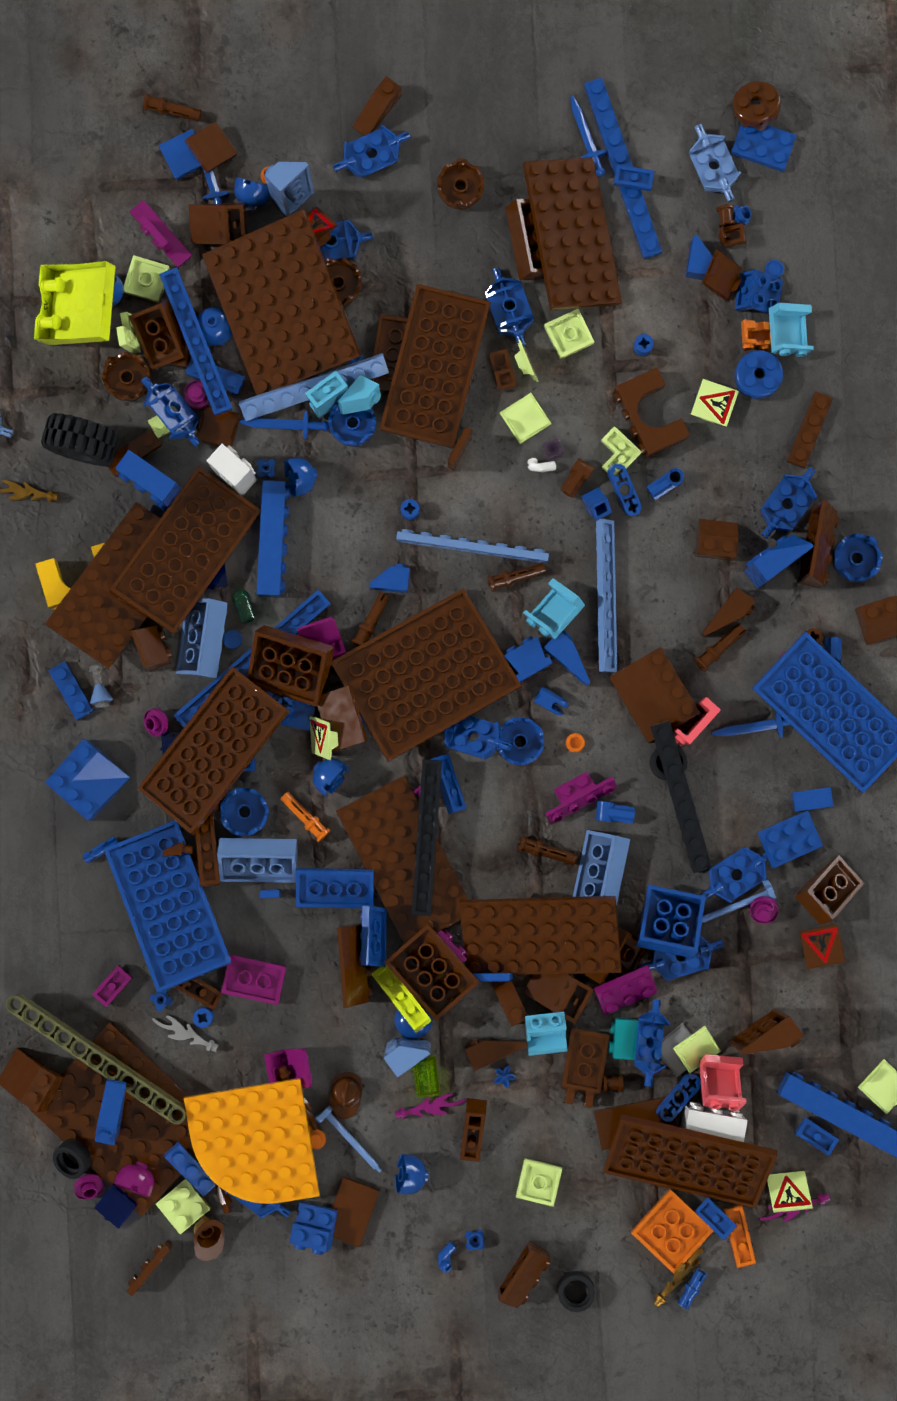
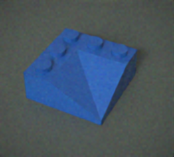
M130 450L127 451L115 468L119 472L118 477L127 483L129 480L135 483L134 488L141 493L148 492L151 495L150 499L164 511L169 508L181 491V488L175 481Z
M793 534L788 538L784 535L776 541L778 544L772 549L769 546L746 564L747 568L744 572L758 589L813 548L812 543Z
M83 739L45 783L87 821H93L131 777L89 740Z
M648 884L636 946L694 958L698 952L706 897Z

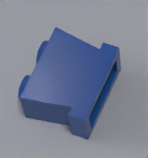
M530 636L522 641L523 645L516 648L514 645L505 651L507 654L504 657L517 673L516 677L520 683L553 663L549 656L545 658L538 637L533 638Z

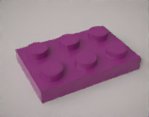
M230 954L232 963L227 965L221 993L279 1005L287 966Z
M648 965L594 988L604 1015L614 1013L625 1006L632 1005L641 999L651 997L657 993Z

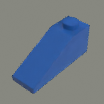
M563 631L556 639L552 638L543 650L587 687L590 680L577 649L571 641L572 637Z
M107 1079L97 1123L95 1142L115 1145L121 1129L127 1082Z

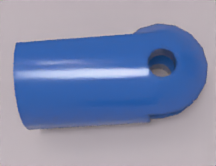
M543 686L534 700V703L555 715L565 714L560 708L556 707L557 704L568 708V702L564 698Z

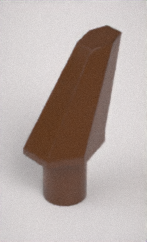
M184 841L165 849L162 857L182 855L183 852L192 854L193 846L184 845Z
M216 1185L221 1206H223L224 1214L231 1213L230 1204L232 1199L228 1193L225 1194V1190Z

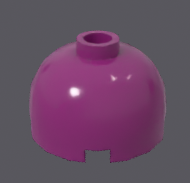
M137 1162L136 1165L128 1164L123 1166L116 1175L114 1184L133 1191V1193L150 1197L154 1188V1177L147 1170L148 1165Z

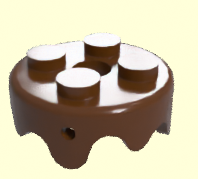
M760 81L751 82L736 92L733 99L734 119H739L743 127L752 126L758 131H762L767 127L769 121L778 118L781 108L780 95L771 84ZM755 100H759L762 102L758 105L752 104V102Z
M459 158L455 162L446 164L437 177L438 194L442 201L451 208L460 210L474 206L481 199L484 191V178L479 167L470 164L465 158ZM458 182H463L466 187L463 190H458L455 185Z
M346 258L325 259L332 281L341 279L344 282L342 287L336 288L342 306L351 304L359 296L362 287L359 268Z
M122 352L115 357H108L106 359L102 380L107 391L113 397L122 401H133L142 397L148 390L141 380L148 376L151 381V373L141 356ZM124 374H132V380L124 382L122 380Z

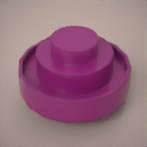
M194 380L185 387L184 399L190 407L202 409L209 404L208 397L200 380Z
M159 708L149 709L144 715L145 728L150 735L154 737L161 736L168 729V718Z
M760 896L751 902L750 915L757 923L768 924L778 917V904L771 897Z
M94 1174L84 1175L74 1184L75 1195L82 1200H90L99 1196L104 1188L102 1179Z

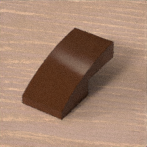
M507 349L489 353L488 356L498 391L517 386Z

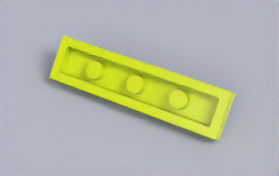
M387 965L371 973L375 981L415 1033L431 1022L427 1013Z

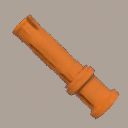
M289 791L281 797L280 800L305 824V829L309 830L317 838V842H320L331 831L319 822L318 817H313Z

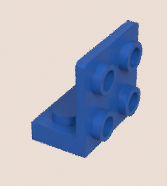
M756 269L740 273L742 280L737 289L735 310L742 312L755 309L769 315V308L780 303L783 280Z

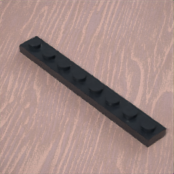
M670 721L651 725L650 728L692 872L697 873L710 869L712 865Z
M422 760L411 915L431 916L442 771V761Z

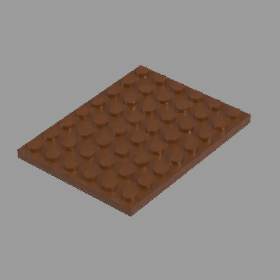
M300 210L202 254L256 395L295 384L361 357L306 210Z
M464 588L336 658L331 664L343 686H352L359 714L387 762L399 757L522 686Z
M112 1022L92 1041L185 1105L184 1097L189 1095ZM94 1054L93 1060L96 1063H101L102 1058L99 1054ZM76 1058L61 1074L65 1078L46 1111L35 1112L31 1108L29 1110L63 1142L68 1139H74L84 1144L91 1153L92 1164L90 1168L136 1212L143 1216L181 1175L165 1159L164 1154L179 1141L196 1158L190 1139L187 1117L182 1123L173 1124L126 1092L120 1134L115 1145L95 1142L97 1123L107 1078ZM110 1065L109 1071L112 1074H117L118 1069L115 1065ZM126 1076L125 1081L127 1084L133 1085L134 1079L131 1076ZM142 1087V1094L150 1096V1090L147 1087ZM159 1098L157 1100L158 1105L166 1107V1101L163 1098ZM174 1110V1116L176 1118L183 1117V1113L181 1110ZM137 1162L148 1165L147 1170L154 1177V1188L150 1197L133 1193V1191L115 1185V1177L119 1170L128 1164L136 1165Z

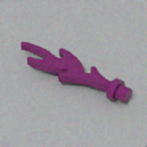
M447 1093L429 1103L431 1099L429 1096L414 1108L404 1111V1107H402L400 1110L395 1111L396 1119H406L405 1115L410 1114L423 1117V1114L420 1113L421 1109L430 1114L445 1115L447 1112L440 1110V1107L456 1106L465 1102L466 1099L464 1098L457 1102H446L445 1099L453 1095L452 1093Z
M821 1193L817 1194L818 1198L811 1199L812 1206L817 1203L823 1206L826 1202L830 1201L828 1193L824 1195ZM800 1210L776 1212L770 1216L760 1217V1220H771L786 1213L787 1216L783 1219V1222L794 1218Z

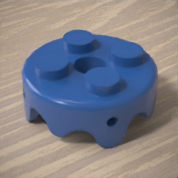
M763 350L752 351L744 355L734 372L737 390L740 394L748 395L755 400L771 397L777 391L783 379V368L778 358ZM757 369L762 370L764 377L761 379L757 378L754 371Z
M336 402L330 412L328 424L332 436L339 443L354 447L365 444L373 436L376 429V417L372 407L369 410L341 414L339 404ZM351 418L358 421V425L354 428L347 425L348 420Z
M855 533L843 538L836 545L832 561L836 572L842 578L851 582H862L878 573L883 554L874 537ZM854 553L861 556V562L858 564L852 561Z
M516 717L509 719L501 726V739L512 743L510 751L503 748L498 749L499 754L505 761L514 765H526L535 761L540 756L544 748V733L533 720ZM517 736L525 738L526 743L523 747L515 745L514 740Z
M234 789L227 794L221 803V822L227 830L235 835L250 836L259 832L266 825L269 817V806L263 795L254 789ZM244 806L250 809V815L246 818L240 815V809Z

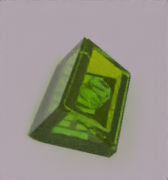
M427 1056L413 1066L417 1097H434L440 1094L436 1056Z

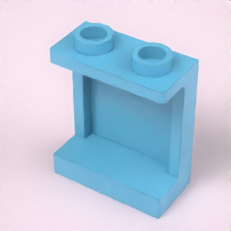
M778 303L769 308L772 353H779L780 356L796 354V357L807 356V353L814 350V346H808L806 330V315L812 313L811 305Z
M335 371L305 393L310 400V407L319 419L332 410L333 405L348 390V385L338 372Z
M552 578L548 583L552 590L531 613L527 610L523 613L527 617L526 622L533 628L539 627V632L545 637L549 635L556 639L582 610L585 604L579 596Z
M564 1012L525 1016L529 1056L567 1052V1027Z

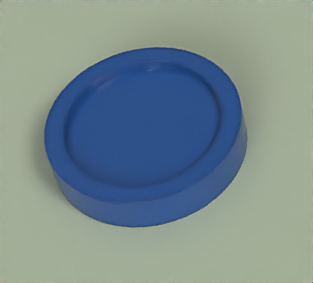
M771 260L765 266V273L776 278H780L784 272V266L778 260Z
M236 630L227 631L223 637L225 646L230 649L240 647L243 641L242 635Z

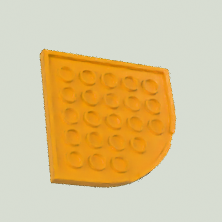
M301 1078L184 1097L190 1139L195 1156L205 1173L220 1188L240 1199L265 1204L320 1196Z

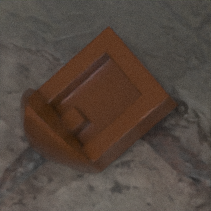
M744 224L722 226L718 233L720 243L726 248L746 244Z

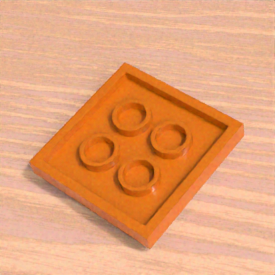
M671 1189L661 1197L631 1230V1234L673 1274H675L682 1262L685 1263L713 1232L695 1211Z

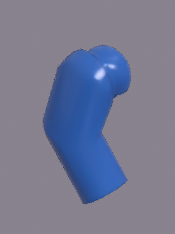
M451 1241L438 1254V1266L444 1273H448L452 1269L450 1255L457 1249Z

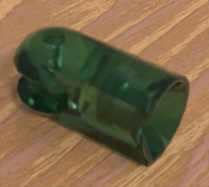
M244 589L236 590L232 597L241 624L252 622L256 617L249 600V593Z

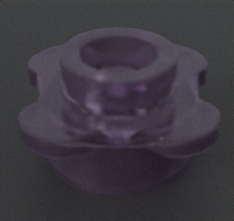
M559 439L544 442L542 445L548 460H552L557 456L562 457L564 454Z

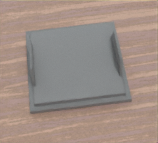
M683 1023L667 1034L662 1041L661 1059L676 1077L680 1076L687 1069L673 1048L692 1035Z

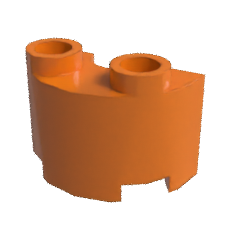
M743 320L741 322L743 350L749 351L755 348L769 351L771 347L770 322L756 323L753 320Z

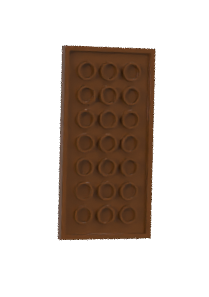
M593 158L525 161L522 165L550 311L621 304L619 284Z
M421 284L416 285L380 431L451 449L454 448L491 304L490 301Z
M198 466L112 585L110 591L172 634H175L261 513V510Z
M135 502L45 622L48 628L108 670L132 639L131 631L139 629L147 618L142 612L110 591L112 585L160 520L159 517L138 502Z
M232 666L137 789L190 834L194 835L290 711Z
M405 776L336 810L365 869H374V886L403 943L409 940L426 924H429L437 933L440 929L443 930L461 920L459 902L460 900H468L438 840L436 841L431 916L411 915L419 803Z
M616 896L460 900L459 902L464 950L467 952L465 954L467 958L465 964L471 973L513 972V975L621 973L622 971Z
M621 1114L603 1167V1173L756 1208L777 1158V1150Z

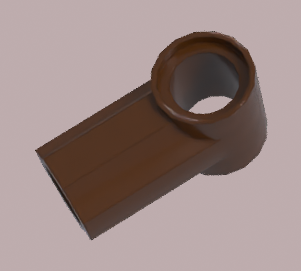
M578 458L560 490L565 495L574 499L583 483L587 482L595 468Z

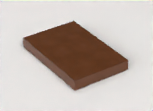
M346 686L321 695L318 703L320 717L322 720L330 723V731L338 733V746L332 749V753L367 742L352 686Z
M343 1177L332 1209L338 1210L333 1238L360 1247L380 1192L379 1189Z

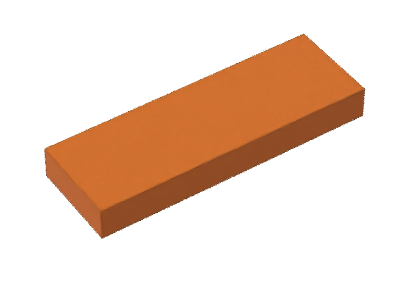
M743 1205L723 1208V1212L737 1225L729 1235L736 1267L740 1268L756 1264Z

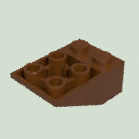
M245 203L188 205L191 243L224 245L248 234Z
M533 974L523 994L555 1013L564 1012L565 1019L575 1024L594 989L569 974Z

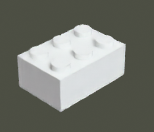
M221 444L206 460L214 473L240 496H243L257 481L254 476L256 473L251 467L252 465L246 459H240L237 452L230 445L226 447Z
M690 1101L683 1108L680 1127L744 1142L748 1120L742 1113H739V1110L730 1111L728 1109V1111H723L721 1109H711L710 1107L701 1106V1103Z

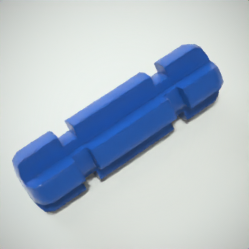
M111 837L107 842L104 841L92 848L91 851L84 853L82 856L85 862L90 863L95 860V857L98 858L105 854L104 848L119 843L117 838Z

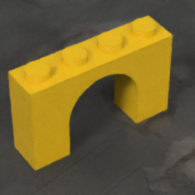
M105 543L91 547L94 557ZM52 558L35 565L48 608L55 610L71 588L67 587L64 583L58 562Z

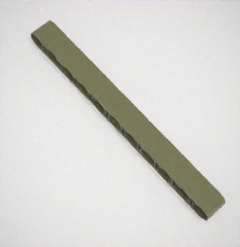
M17 994L7 1000L6 1008L10 1013L105 1078L126 1082V1076H131L134 1079V1084H127L126 1092L171 1123L180 1124L186 1119V1109L183 1103L26 996ZM14 999L20 1001L21 1006L19 1009L14 1007ZM30 1010H34L37 1013L35 1020L30 1018ZM46 1021L52 1022L53 1029L51 1031L46 1029ZM62 1032L68 1033V1042L62 1040ZM78 1043L85 1045V1052L78 1051ZM94 1054L101 1056V1063H96L93 1060ZM110 1065L117 1067V1074H112L109 1071ZM142 1087H147L150 1090V1096L142 1094ZM163 1098L166 1101V1107H160L157 1100ZM175 1109H179L182 1111V1118H176L174 1116Z

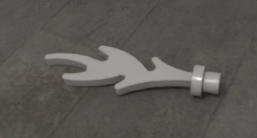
M169 1015L166 1018L172 1022V1025L163 1024L155 1018L152 1019L160 1027L175 1031L174 1035H168L171 1039L186 1040L194 1038L190 1045L200 1044L207 1046L206 1050L209 1052H216L219 1045L214 1043L215 1041L210 1040L207 1042L201 1038L190 1024H187L188 1030H186L179 1021Z

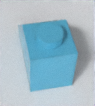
M360 375L338 400L340 413L349 414L371 409L374 404L378 403L381 397L379 384Z

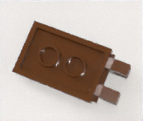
M571 1028L561 1084L563 1090H566L564 1103L573 1105L575 1092L585 1093L583 1106L592 1108L594 1095L597 1096L601 1092L610 1035Z

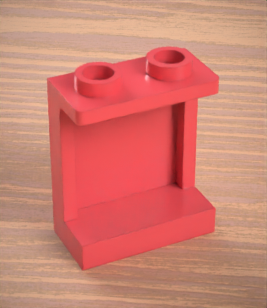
M707 697L701 699L696 705L704 714L686 734L682 733L679 729L673 730L675 741L679 746L690 745L720 712L721 709Z
M705 1054L699 1062L703 1106L710 1107L711 1109L728 1108L730 1111L740 1110L747 1103L746 1098H742L739 1071L743 1066V1058Z

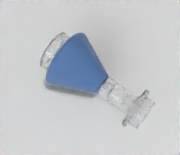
M101 665L90 666L88 673L93 674L95 684L90 704L95 705V709L111 706L110 701L113 698L102 684L100 671L104 669L101 668Z

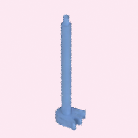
M768 879L762 881L766 891L706 914L702 918V923L747 906L760 896L776 899L773 887H771Z
M327 1105L315 1116V1120L318 1123L327 1118L373 1169H376L379 1173L382 1171L379 1164L332 1115L333 1108L330 1105Z

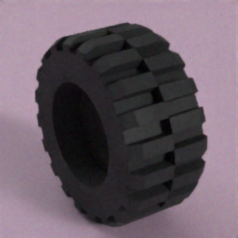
M53 413L47 418L41 444L43 448L57 455L86 464L108 467L114 461L120 438L115 430L100 423L73 415Z

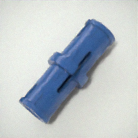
M696 1268L690 1282L686 1283V1289L677 1302L682 1308L685 1307L686 1310H689L695 1296L699 1295V1289L708 1276L698 1268Z

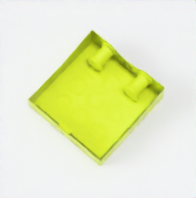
M107 261L83 264L40 265L39 288L42 305L40 313L35 320L34 340L46 345L109 341L116 266Z

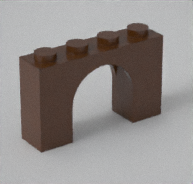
M657 367L617 385L614 390L615 393H613L617 404L620 403L623 408L621 412L624 419L628 420L631 425L630 432L634 438L637 437L639 441L638 448L642 451L641 454H645L646 458L681 443L690 436L682 418L660 428L649 427L639 418L637 411L638 403L646 396L662 390L665 386V382Z

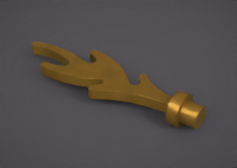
M2 480L4 484L9 485V488L0 489V493H15L13 496L8 497L9 500H22L34 494L31 498L32 501L41 498H47L48 502L59 500V494L54 493V491L49 490L48 493H44L32 488L26 482L23 483L25 488H22L14 482Z
M701 1248L691 1256L686 1265L683 1262L680 1264L674 1274L672 1283L668 1281L664 1291L661 1294L657 1293L655 1295L656 1299L653 1303L657 1307L665 1304L667 1295L678 1285L686 1281L685 1277L698 1266L700 1261L697 1258L703 1253Z

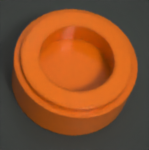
M573 733L566 738L565 745L569 751L576 753L584 748L585 740L582 735Z

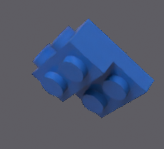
M303 1201L299 1202L297 1218L292 1226L289 1243L294 1244V1248L299 1250H305L306 1247L311 1248L312 1253L323 1255L324 1252L331 1250L338 1210Z

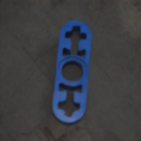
M612 464L608 468L607 474L621 508L626 515L636 516L641 511V503L628 472L622 464ZM615 468L621 470V472L619 473L620 479L625 478V481L616 483V481L620 480L618 476L613 475V473L615 472ZM624 484L629 487L627 495L620 493V487ZM630 503L635 504L634 511L628 510Z
M694 1074L684 1075L657 1107V1117L666 1122L674 1120L700 1089V1078ZM689 1079L693 1080V1087L689 1086ZM677 1092H681L683 1095V1100L680 1103H676L674 1099ZM664 1108H665V1109H669V1110H668L669 1116H665V1115H664V1114H665V1112L663 1111Z

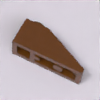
M386 76L374 90L352 126L353 129L362 136L372 133L401 98V86Z
M738 587L735 588L701 633V636L705 637L741 619L745 615L749 616L755 608L753 606L755 600Z
M198 978L173 987L213 1011L223 993Z
M490 981L511 1027L524 1021L525 1016L528 1015L512 981Z
M475 1038L467 1042L468 1046L465 1047V1051L474 1071L528 1045L525 1040L481 1039L478 1041Z
M467 1098L460 1160L476 1162L480 1160L487 1100Z

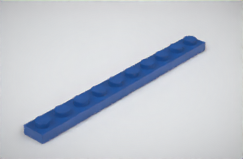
M603 78L584 83V88L605 149L607 150L614 175L617 165L633 167ZM618 186L643 260L661 254L662 250L641 190Z
M317 590L274 628L297 635L299 627L310 624L331 603ZM252 647L173 715L183 727L187 725L232 666L247 677Z

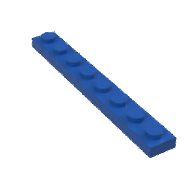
M178 268L160 273V278L214 415L217 416L233 410Z

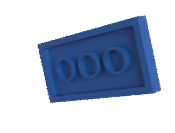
M296 868V907L362 908V906H374V869Z

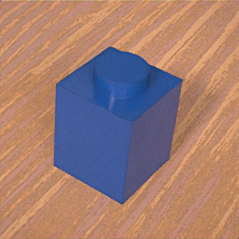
M599 488L581 496L586 511L595 521L612 513L607 497Z

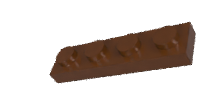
M815 391L786 462L803 469L806 467L833 398Z
M212 811L195 833L200 887L220 885Z

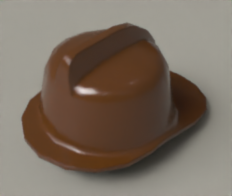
M352 1072L339 1074L332 1084L329 1105L333 1108L332 1113L334 1116L340 1119L353 1117L360 1105L363 1084L361 1079Z
M203 1215L202 1219L193 1228L194 1251L199 1260L211 1261L219 1256L223 1250L224 1227L220 1221Z

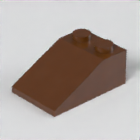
M169 300L129 316L151 370L185 357L178 321Z
M837 855L795 895V898L817 923L822 925L835 919L864 885V882L842 857Z
M16 1048L0 1076V1085L35 1112H45L65 1077L21 1049Z

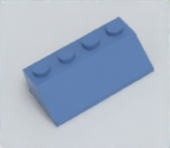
M277 162L275 165L269 166L264 176L272 203L286 217L291 215L315 193L309 165L306 162Z
M199 599L185 618L182 626L176 674L217 678L227 615V602L214 599Z
M590 830L586 831L573 897L616 896L617 905L630 839Z
M219 839L217 858L220 882L296 883V868L298 867L297 839Z
M403 1036L399 1039L394 1037L387 1043L383 1058L398 1078L430 1055L431 1043L426 1040L409 1039Z

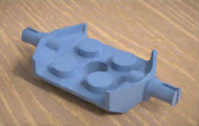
M699 124V126L694 127L699 138L690 149L689 156L705 191L724 193L727 202L733 201L735 197L732 194L731 186L739 178L741 172L737 171L724 142L725 136L707 135L702 124ZM716 162L719 168L713 170L709 167V163Z

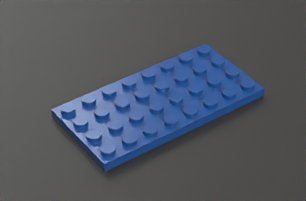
M804 632L752 687L767 704L862 793L897 758V718L807 632Z
M175 820L104 848L157 993L232 963L203 887H200L199 876L190 853L183 852L182 855L162 857L165 849L183 841L184 845H186L179 824Z

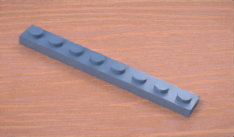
M383 353L310 377L295 384L239 401L245 421L309 400L305 393L335 371L338 372L348 387L360 375L373 379L387 374L389 370Z
M599 519L596 521L599 672L614 673L617 672L614 521Z
M402 529V532L397 531L396 537L397 542L538 563L543 562L547 564L549 553H545L543 549L529 551L523 546L508 548V545L503 543H496V546L488 545L489 542L478 540L477 543L470 542V539L467 538L453 540L448 535L433 537L431 533L421 532V535L413 534L412 530Z

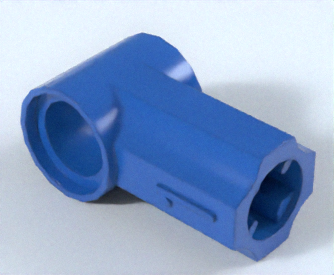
M673 468L646 488L656 501L675 487H678L683 482L684 474L680 469ZM673 473L678 474L680 477L679 482H672L670 475Z
M824 638L823 648L842 666L841 638Z
M598 801L595 820L633 824L635 807Z

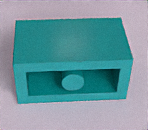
M614 1017V1022L610 1023V1034H613V1042H609V1053H612L613 1059H635L638 1019Z

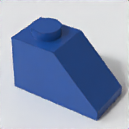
M693 235L685 277L703 280L713 256L698 235Z
M395 564V567L390 566L369 583L370 590L408 593L410 568H406L405 564Z

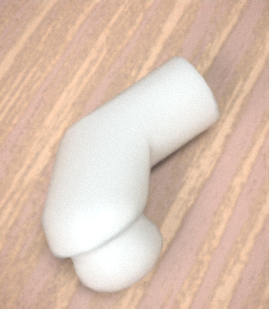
M531 458L527 461L530 471L549 472L556 470V463L554 461L538 463L536 458Z

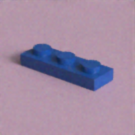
M191 357L185 374L200 380ZM216 366L225 391L238 396L245 377Z
M66 661L48 670L76 720H80L94 712L93 707Z
M449 754L431 759L442 761L440 790L448 814L466 809Z
M179 1141L164 1154L165 1159L203 1196L217 1185L205 1173L198 1160Z

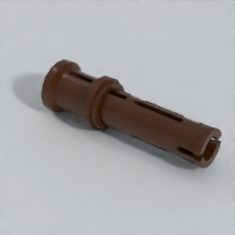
M146 93L143 102L144 111L152 110L159 112L160 115L165 113L198 122L201 118V109L172 103L164 97L160 99Z
M541 562L540 564L512 572L505 570L502 574L488 575L487 579L491 592H494L495 589L506 586L508 588L512 586V583L546 574L543 562Z
M378 593L365 622L359 625L360 629L355 639L351 640L352 643L360 646L367 642L371 635H374V627L390 599L388 595L385 594L384 596V593Z
M737 624L716 644L708 646L701 656L695 657L694 661L697 666L705 672L710 664L718 661L720 655L746 633L743 626Z
M524 835L520 839L517 850L518 852L531 853L534 857L541 855L574 866L577 854L544 845L540 840L527 839Z

